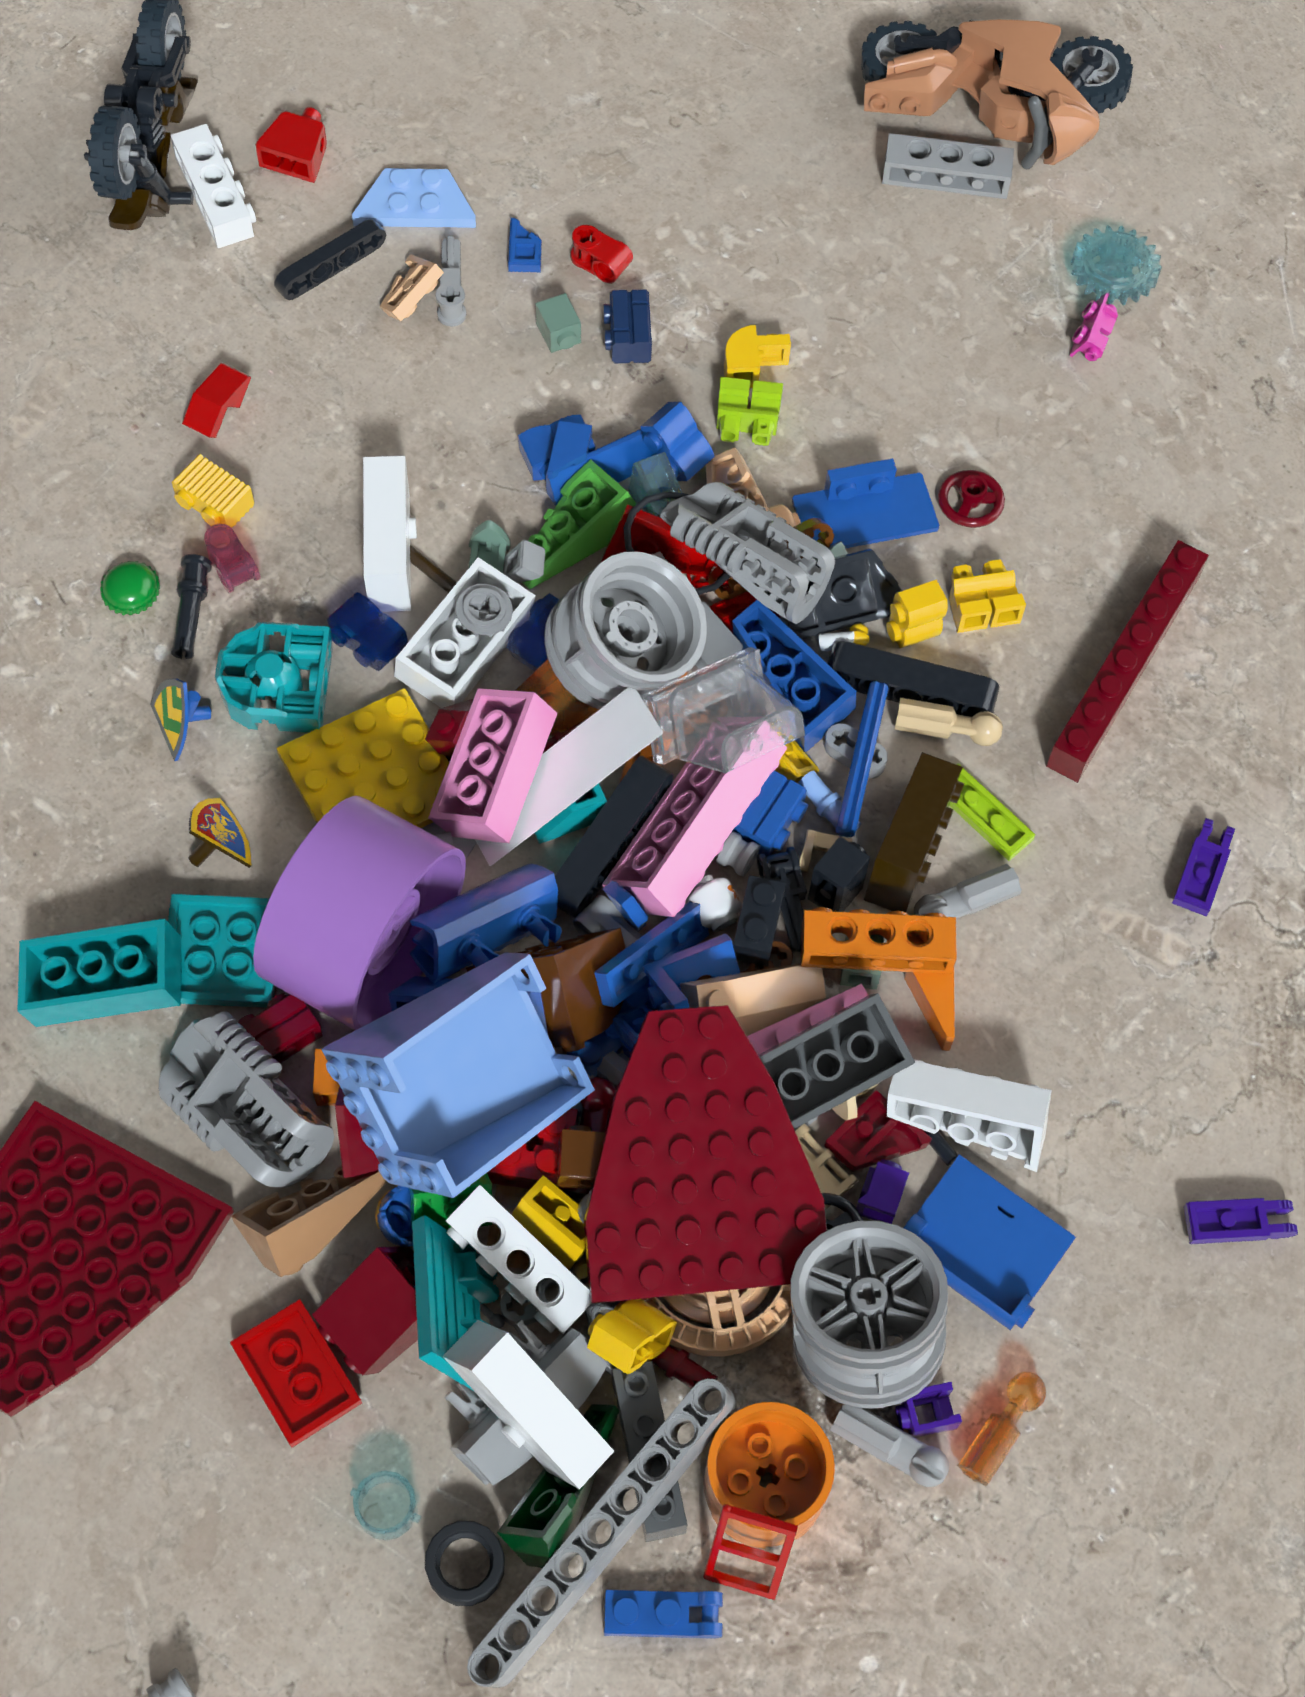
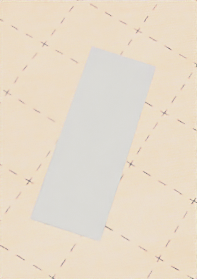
M625 689L542 754L510 843L475 840L490 867L664 733L637 690Z

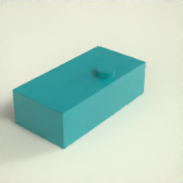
M165 918L19 941L17 1011L35 1027L181 1006V936Z

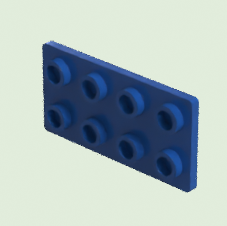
M893 458L827 470L824 490L794 495L792 497L794 511L799 516L801 523L811 518H820L833 530L834 538L832 544L841 541L845 549L937 532L940 526L922 473L895 477L897 468ZM819 529L814 531L812 539L815 541L819 539L818 534L821 532Z

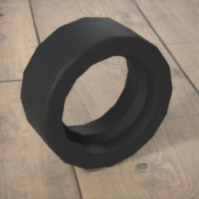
M456 1521L444 1526L432 1537L425 1552V1571L431 1588L442 1600L455 1606H474L486 1601L498 1589L504 1576L505 1557L499 1539L488 1527L475 1521ZM461 1538L480 1542L487 1550L490 1558V1567L485 1579L477 1586L469 1589H459L450 1585L443 1577L440 1569L444 1550L452 1542Z

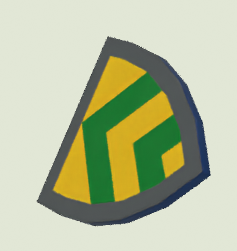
M178 678L166 679L155 691L150 703L174 761H178L187 736L188 722L211 719L210 707L208 705L198 706L201 699L200 694L196 691H187V682Z

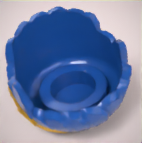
M397 1185L395 1188L387 1191L379 1200L375 1212L376 1224L385 1238L392 1244L401 1247H413L411 1193L409 1188Z

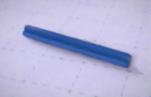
M873 681L868 689L836 827V833L839 836L852 838L857 830L888 693V686L885 683Z

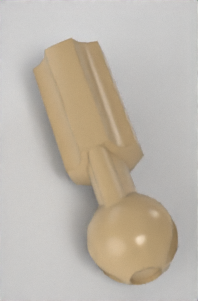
M900 698L895 730L946 739L952 733L969 735L973 742L980 746H991L1001 738L1003 724L996 714L989 711L979 712L973 717L957 715L952 706Z

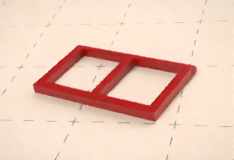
M724 1504L703 1578L775 1600L798 1525ZM728 1518L785 1534L786 1537L780 1555L724 1539L723 1535ZM719 1550L775 1566L776 1569L770 1586L714 1570Z

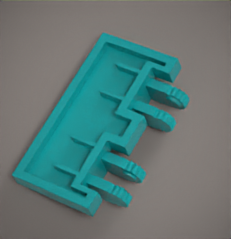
M424 1215L412 1222L419 1359L473 1391L443 1356L477 1320L486 1323L481 1320L480 1302L481 1304H491V1302L498 1300L499 1289L491 1282L498 1275L496 1273L492 1277L475 1261L480 1254L471 1245L468 1244L462 1249L446 1233L448 1230Z

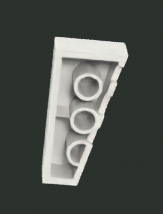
M914 1059L915 1063L893 1075L888 1091L887 1117L933 1134L938 1132L939 1129L946 1131L954 1139V1142L969 1146L971 1142L981 1144L992 1149V1156L1006 1160L1008 1155L1025 1161L1024 1168L1037 1172L1046 1135L1052 1090L1043 1089L1033 1084L1025 1085L1006 1081L996 1076L969 1073L958 1068L932 1065Z

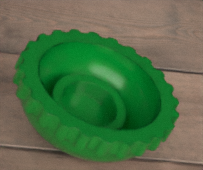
M138 561L121 562L113 566L103 576L104 580L101 581V598L104 600L105 606H108L109 610H114L116 614H140L141 611H146L148 607H152L153 602H156L157 596H159L160 583L155 570H152L151 566H146L145 563H139Z

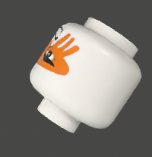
M712 875L704 876L695 885L694 891L691 892L687 903L691 901L700 904L702 926L712 929L713 932L721 931L734 924L739 919L738 913L742 907V903L730 881L726 878L713 879Z

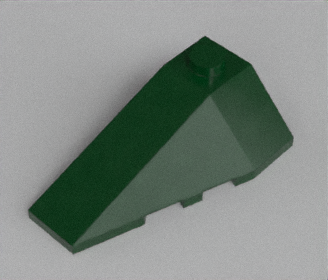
M591 1404L583 1415L607 1444L619 1414V1409L615 1405ZM544 1468L497 1533L527 1566L543 1568L576 1529L598 1470L578 1489L547 1472Z

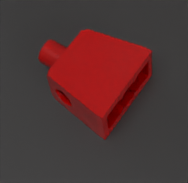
M307 107L301 116L287 111L281 112L255 144L259 166L315 183L327 146L325 126L320 122L321 114L319 111L312 107Z

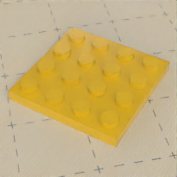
M405 688L320 727V729L311 731L277 747L282 763L316 823L341 801L352 796H361L413 825L423 828L433 823L428 817L449 765L446 756L439 754L425 740L429 728Z

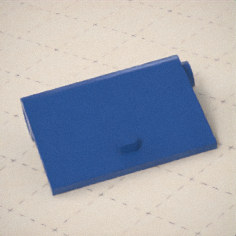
M960 1154L919 1211L903 1227L916 1234L932 1248L942 1263L949 1287L1010 1331L1014 1325L1021 1329L1024 1327L1035 1311L1029 1304L1076 1238L1072 1233Z

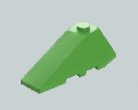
M591 459L565 483L560 491L563 495L554 509L549 508L543 516L546 522L539 533L530 536L528 539L529 542L545 549L543 576L522 582L529 590L606 547L627 504L633 507L636 505L628 491Z

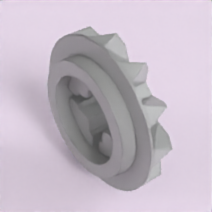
M476 584L465 589L458 597L456 618L462 624L463 630L468 629L474 633L475 637L488 635L491 638L495 633L504 632L512 619L513 607L510 598L503 590L494 585ZM486 601H489L488 607L491 614H487L483 620H479V611L477 610H481Z

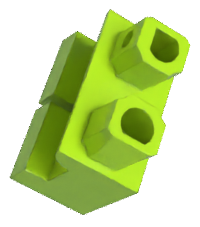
M720 377L717 429L720 430L721 440L735 442L739 439V432L753 433L752 442L755 445L768 446L772 435L776 436L784 383L754 380L751 408L748 409L750 380Z

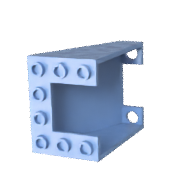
M505 952L321 1049L328 1061L326 1063L327 1071L339 1083L345 1094L343 1098L344 1104L349 1112L356 1116L362 1128L361 1137L365 1144L374 1151L380 1163L378 1164V1170L388 1183L454 1198L595 1090L579 1056L556 1054L529 998L527 991L541 993L546 989L530 954ZM521 969L527 972L529 979L523 975ZM568 1067L575 1073L578 1081L570 1074Z

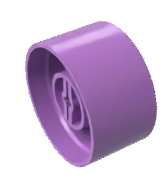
M361 796L346 798L326 813L309 832L276 884L264 911L256 936L253 960L257 975L353 1030H357L392 1012L388 993L412 977L421 976L423 973L410 955V952L417 945L412 941V938L422 928L412 926L409 920L461 894L466 870L464 853L451 844Z

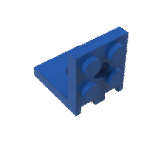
M727 934L720 935L643 966L651 986L647 988V994L651 1005L657 1011L690 1008L688 999L681 992L680 983L696 981L702 975H710L711 978L740 973L732 940Z

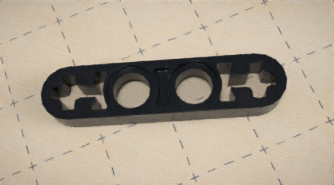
M368 219L283 269L276 276L274 286L285 299H296L379 249L386 239V232L375 220Z

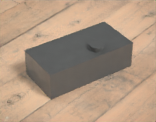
M878 993L866 996L758 1055L776 1085L794 1129L915 1063Z

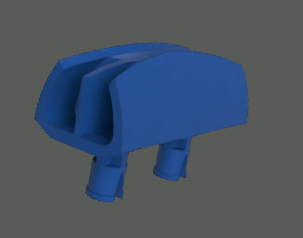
M527 864L409 920L411 925L422 928V930L412 938V941L417 945L410 952L411 957L425 976L434 984L466 966L473 964L475 967H478L498 957L499 955L494 952L500 951L510 944H515L524 937L533 935L546 947H548L549 939L556 943L561 936L562 930L559 925L553 923L557 918L558 886L554 873L543 866Z

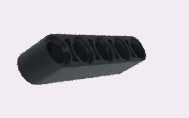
M845 641L833 644L827 663L856 692L867 695L870 683L877 681L888 686L886 700L899 703L900 698L952 706L957 715L969 717L984 711L994 713L1000 689L999 684L995 680L986 676Z
M643 755L636 759L555 875L558 886L557 908L575 918L592 902L605 879L670 787L674 778L672 772Z

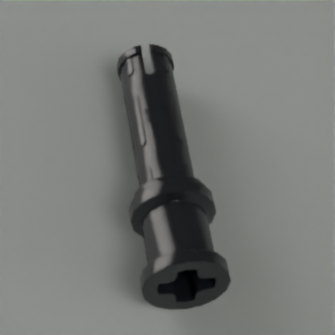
M188 554L181 558V567L183 568L182 580L177 584L176 589L180 597L173 647L171 648V654L179 659H182L183 651L186 652L185 659H191L194 656V644L201 601L208 595L206 578L207 573L212 569V562L207 557L197 554Z

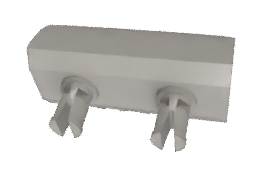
M519 1320L514 1325V1328L523 1341L511 1332H508L509 1335L578 1410L598 1383L608 1364L602 1357L587 1348L589 1341L573 1328L567 1329L564 1334L561 1333L550 1345L547 1344L545 1346L523 1324L524 1322ZM458 1382L456 1386L467 1402L454 1392H448L444 1398L447 1401L449 1400L470 1424L468 1425L469 1429L451 1447V1450L485 1485L489 1483L495 1485L528 1462L533 1455L524 1445L518 1448L510 1442L501 1431L506 1425L474 1390L472 1391Z

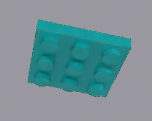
M171 894L168 922L181 936V1004L267 1008L269 1001L274 998L275 985L257 975L254 968L253 955L259 925L270 898Z

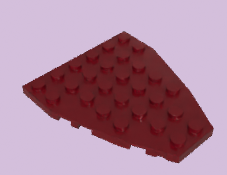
M728 1005L647 1012L636 1044H634L628 1058L629 1062L613 1097L602 1142L603 1148L598 1169L595 1171L593 1180L594 1186L584 1217L590 1302L601 1303L791 1284V1277L797 1260L812 1241L827 1231L824 1198L773 1079Z
M35 1100L0 1150V1411L10 1417L91 1366L193 1278L234 1213L233 1208L228 1204Z

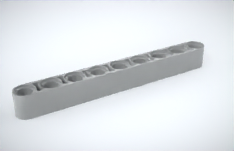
M707 1378L699 1381L690 1390L472 1652L468 1659L467 1670L469 1677L474 1683L484 1687L501 1688L508 1685L650 1515L651 1511L660 1503L713 1439L719 1427L733 1414L736 1401L734 1394L729 1388L715 1379ZM712 1391H720L722 1395L721 1404L717 1409L707 1411L704 1405L706 1396ZM692 1423L695 1430L692 1440L688 1443L680 1444L677 1437L680 1427L684 1424ZM658 1456H664L667 1461L665 1472L659 1477H653L650 1471L652 1461ZM636 1488L639 1493V1502L634 1509L626 1511L623 1505V1498L626 1492ZM608 1521L611 1525V1536L608 1541L599 1544L596 1540V1530L601 1523ZM575 1555H580L584 1563L583 1570L577 1577L572 1578L568 1571L569 1562ZM552 1588L556 1597L555 1604L549 1611H544L541 1607V1596L545 1590ZM523 1621L527 1627V1637L522 1644L517 1645L513 1639V1630L519 1622ZM494 1655L499 1662V1671L495 1677L489 1679L485 1673V1663L488 1658Z

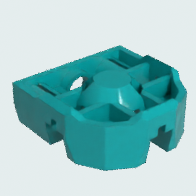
M258 622L254 627L237 633L226 647L222 648L218 653L215 672L217 687L231 719L253 730H258V725L262 723V720H268L269 724H276L279 731L309 733L320 729L323 726L333 650L330 627ZM281 632V636H286L284 652L269 650V635ZM300 669L310 670L309 691H302L303 684ZM223 671L226 673V675L244 676V677L223 676ZM258 676L261 679L259 687L252 683L251 679ZM266 696H272V701L277 700L276 709L261 708V699L265 700Z

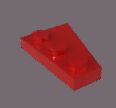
M627 504L603 553L601 562L612 555L627 552L625 549L623 527L633 506ZM643 510L636 513L631 526L632 547L635 552L653 555L660 551L667 562L674 565L681 573L709 576L715 562L707 558L706 554L702 555L695 548L685 545V541L681 542L672 537L670 534L671 526L662 518Z

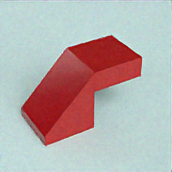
M220 363L193 393L182 424L209 438H216L227 408H240L251 376L225 363Z

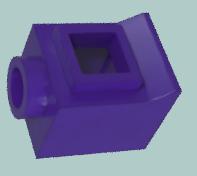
M889 1160L878 1162L876 1169L870 1167L856 1206L860 1215L873 1221L892 1224L909 1172L902 1170L899 1164Z
M952 1382L925 1387L919 1394L902 1402L901 1405H896V1415L900 1428L902 1430L908 1429L909 1435L914 1438L956 1430L962 1423L960 1414L954 1415L949 1395L953 1391ZM931 1404L936 1421L919 1425L915 1407Z

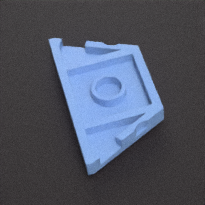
M385 168L352 213L353 226H357L368 219H373L380 226L476 228V215L448 169Z

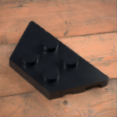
M872 549L834 557L835 565L833 572L816 606L803 621L797 624L791 621L788 622V627L799 638L803 639L851 627L854 624H863L890 617V605L893 603L894 596L897 592L903 590L899 587V583L894 576L885 569L883 562ZM809 581L805 595L808 594L810 586L814 584L813 582Z

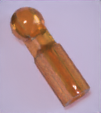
M1033 1372L1018 1373L1009 1381L1007 1385L1008 1404L1001 1414L991 1413L958 1462L957 1466L962 1470L963 1474L974 1482H978L985 1487L990 1483L1021 1435L1016 1424L1023 1413L1036 1410L1044 1403L1046 1398L1045 1384L1041 1377Z

